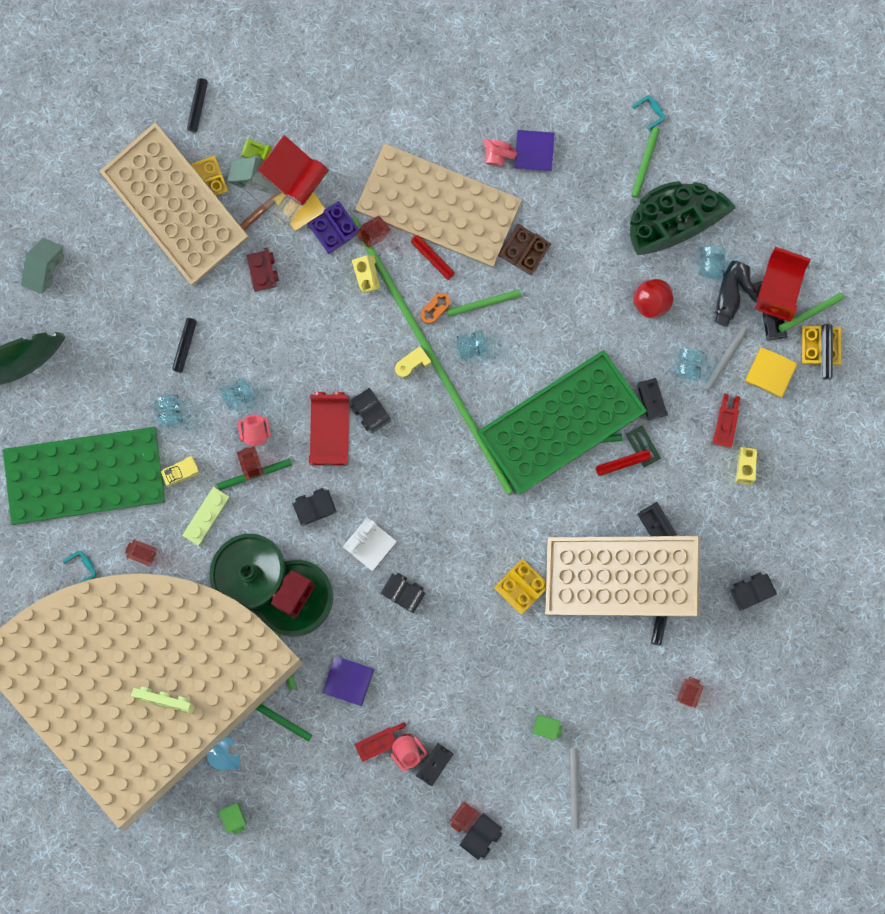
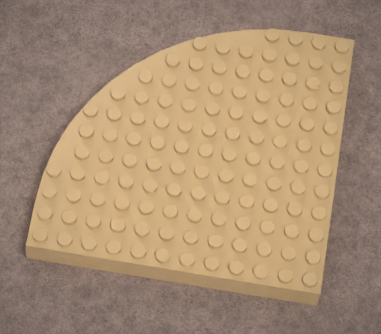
M120 574L90 579L71 585L35 602L19 612L0 628V691L114 824L124 831L303 665L300 659L259 617L236 600L213 588L167 575ZM141 687L152 689V693L155 694L165 692L171 694V698L178 699L179 696L190 699V703L195 706L193 714L136 700L131 696L133 688L140 689Z

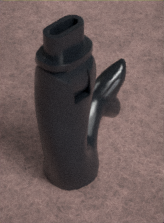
M731 261L722 279L717 300L715 323L728 327L730 320L734 319V315L737 313L740 305L738 283L756 303L762 281L751 282L750 266L739 261Z

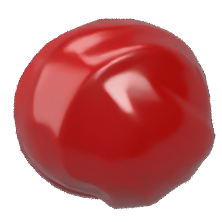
M646 280L634 292L633 303L641 315L646 318L655 319L665 315L671 309L674 299L670 285L663 280Z

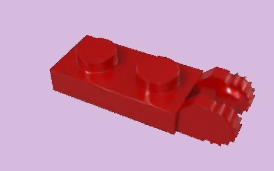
M724 393L712 444L732 448L739 415L740 396H735L733 409L726 408L729 394Z
M403 722L393 728L389 727L355 743L354 745L362 762L391 749L393 743L397 740L393 732L405 728L406 723ZM404 734L402 736H411V734Z

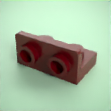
M267 247L262 252L248 254L247 260L254 292L277 287L276 282L279 281L277 270L273 271L272 264L275 263L273 252L269 253Z

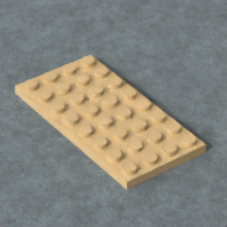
M156 122L100 170V173L192 286L249 238V235Z
M384 143L355 211L414 236L419 235L426 241L493 268L522 199Z
M699 536L548 537L545 615L699 617Z

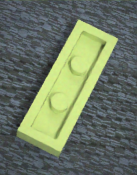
M213 487L182 536L199 546L230 497Z
M141 687L140 689L133 688L131 696L136 700L193 714L195 706L190 703V699L180 696L178 699L171 698V694L165 692L155 694L152 693V689Z

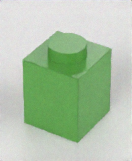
M537 715L532 734L556 740V737L560 738L563 726H560L561 721Z
M239 802L219 810L227 833L233 832L235 835L245 830L243 826L247 825V821Z

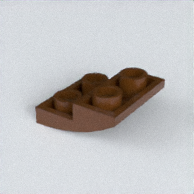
M517 224L498 256L527 274L532 275L551 246V243L537 233L533 234L521 224Z

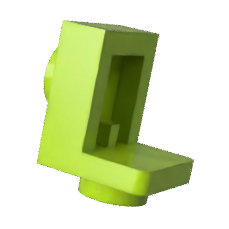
M248 138L240 156L243 158L258 156L263 158L264 161L270 154L272 146H265Z

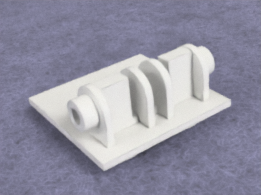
M366 518L344 544L343 548L373 571L397 541L378 527L374 521Z

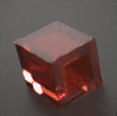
M378 215L364 223L357 235L367 248H370L385 239L391 229Z
M255 446L237 452L246 480L264 475Z
M133 539V542L128 544L125 553H127L126 557L128 559L151 567L158 549Z
M692 677L683 679L675 701L691 708H696L704 686L699 684L700 680Z
M463 800L449 819L452 822L450 826L459 833L461 830L466 832L479 815V812Z

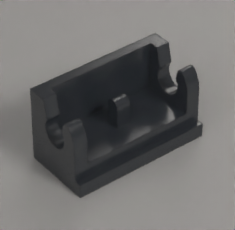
M762 312L766 340L788 338L786 331L781 332L779 330V325L785 323V320Z
M653 378L638 382L637 388L642 404L647 410V420L651 421L668 416L657 379Z
M658 502L653 503L637 514L651 537L677 535Z
M437 743L416 774V777L433 786L454 753Z

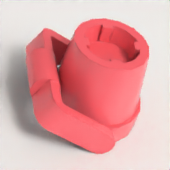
M487 138L484 140L486 164L503 167L506 157L515 159L517 152L509 143Z
M254 414L245 417L244 420H239L237 423L240 442L244 441L247 445L259 446L264 444L268 437H271L267 417ZM241 426H244L243 435H242Z
M402 736L393 743V753L390 754L402 771H407L409 768H414L422 762V759L427 756V750L416 736L414 738ZM418 746L423 751V753H421L420 755L418 751Z

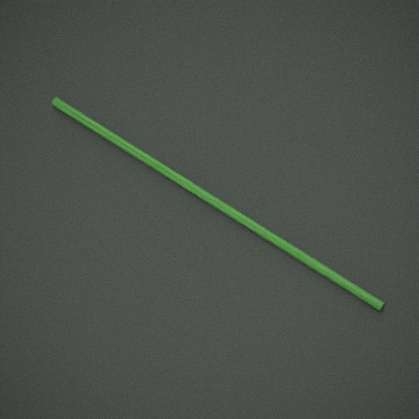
M356 216L351 217L360 230V233L357 234L369 256L375 257L377 270L425 353L431 360L432 365L507 495L514 492L504 472L478 435V427Z

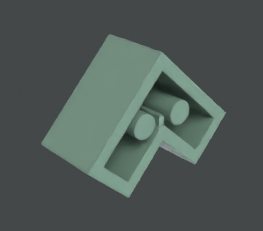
M252 156V158H240V160L232 161L227 182L240 188L254 187L265 193L279 192L273 184L267 182L257 171L264 162L263 158Z
M42 238L26 254L21 286L40 294L47 288L49 289L53 283V278L51 277L55 267L63 262L64 254L62 253L64 246Z

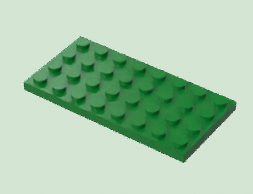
M602 350L477 431V433L520 496L646 414L647 410L607 353Z
M156 427L3 449L12 525L165 502Z

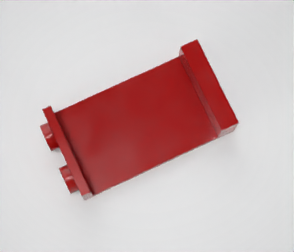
M775 246L770 255L754 309L791 322L798 307L796 302L805 271L811 259Z
M315 392V395H310L309 465L348 466L349 395H345V392H334V395H326V392Z

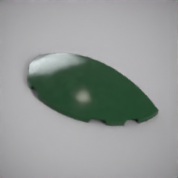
M676 181L658 186L648 192L640 200L636 210L633 211L630 221V239L633 249L637 255H644L682 243L727 216L735 209V205L720 191L716 193L708 189V185L698 182L681 184V181Z
M44 332L32 336V340L19 338L1 345L0 385L18 380L42 366L65 340V335L55 332L53 336H50Z

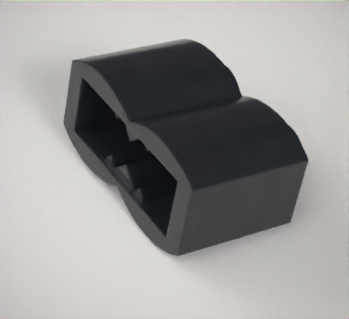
M370 387L351 399L352 405L350 408L356 416L358 414L361 416L363 421L360 423L366 431L370 430L373 434L391 422L390 416Z
M321 488L314 491V495L310 497L303 495L295 499L296 502L292 504L301 526L337 513L329 490Z
M398 572L396 575L392 573L380 594L414 614L426 594L423 592L424 588L415 582L413 585L406 582L407 577Z
M759 572L750 576L752 580L747 583L742 580L733 584L734 589L730 591L740 611L777 595L768 573L762 575Z
M483 813L459 846L477 860L480 857L484 859L491 850L489 845L493 841L496 843L502 836V827Z

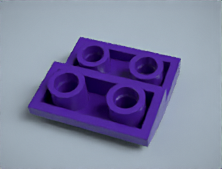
M517 130V155L514 168L552 171L555 133Z
M340 201L328 207L321 215L308 222V226L328 254L360 233V230Z
M334 656L322 693L362 706L374 669Z

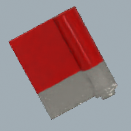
M283 135L244 187V190L275 215V220L283 226L285 224L290 225L329 170L318 160L311 159L288 137Z

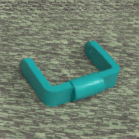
M647 95L635 103L632 108L635 109V107L648 100L652 109L660 116L659 120L648 127L651 130L664 121L665 115L657 101H654L651 96Z
M77 551L63 560L65 564L67 561L80 555L85 567L92 574L81 582L96 577L92 561L82 551Z

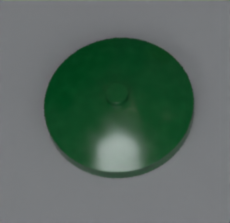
M258 534L238 535L225 542L214 555L209 572L210 584L213 589L236 600L248 610H256L270 603L274 593L281 588L282 581L286 576V564L280 549L268 538Z
M290 560L285 562L286 575L292 570L311 580L315 585L300 613L294 619L277 610L271 602L257 610L262 621L275 633L287 637H299L313 632L324 623L332 609L334 595L332 584L322 569L308 561Z

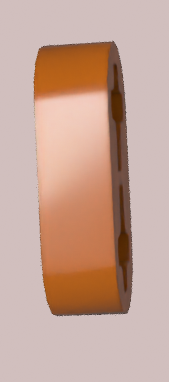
M445 293L435 295L421 311L423 323L429 325L435 323L449 308L450 297ZM438 298H440V299L445 298V299H446V300H445L446 305L444 306L443 304H441V305L437 308V307H436V306L438 305V300H437V299H438ZM434 309L433 319H425V312L430 313Z

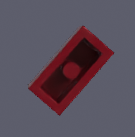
M291 570L284 577L279 591L274 593L271 604L277 610L296 619L314 590L315 585L311 580Z

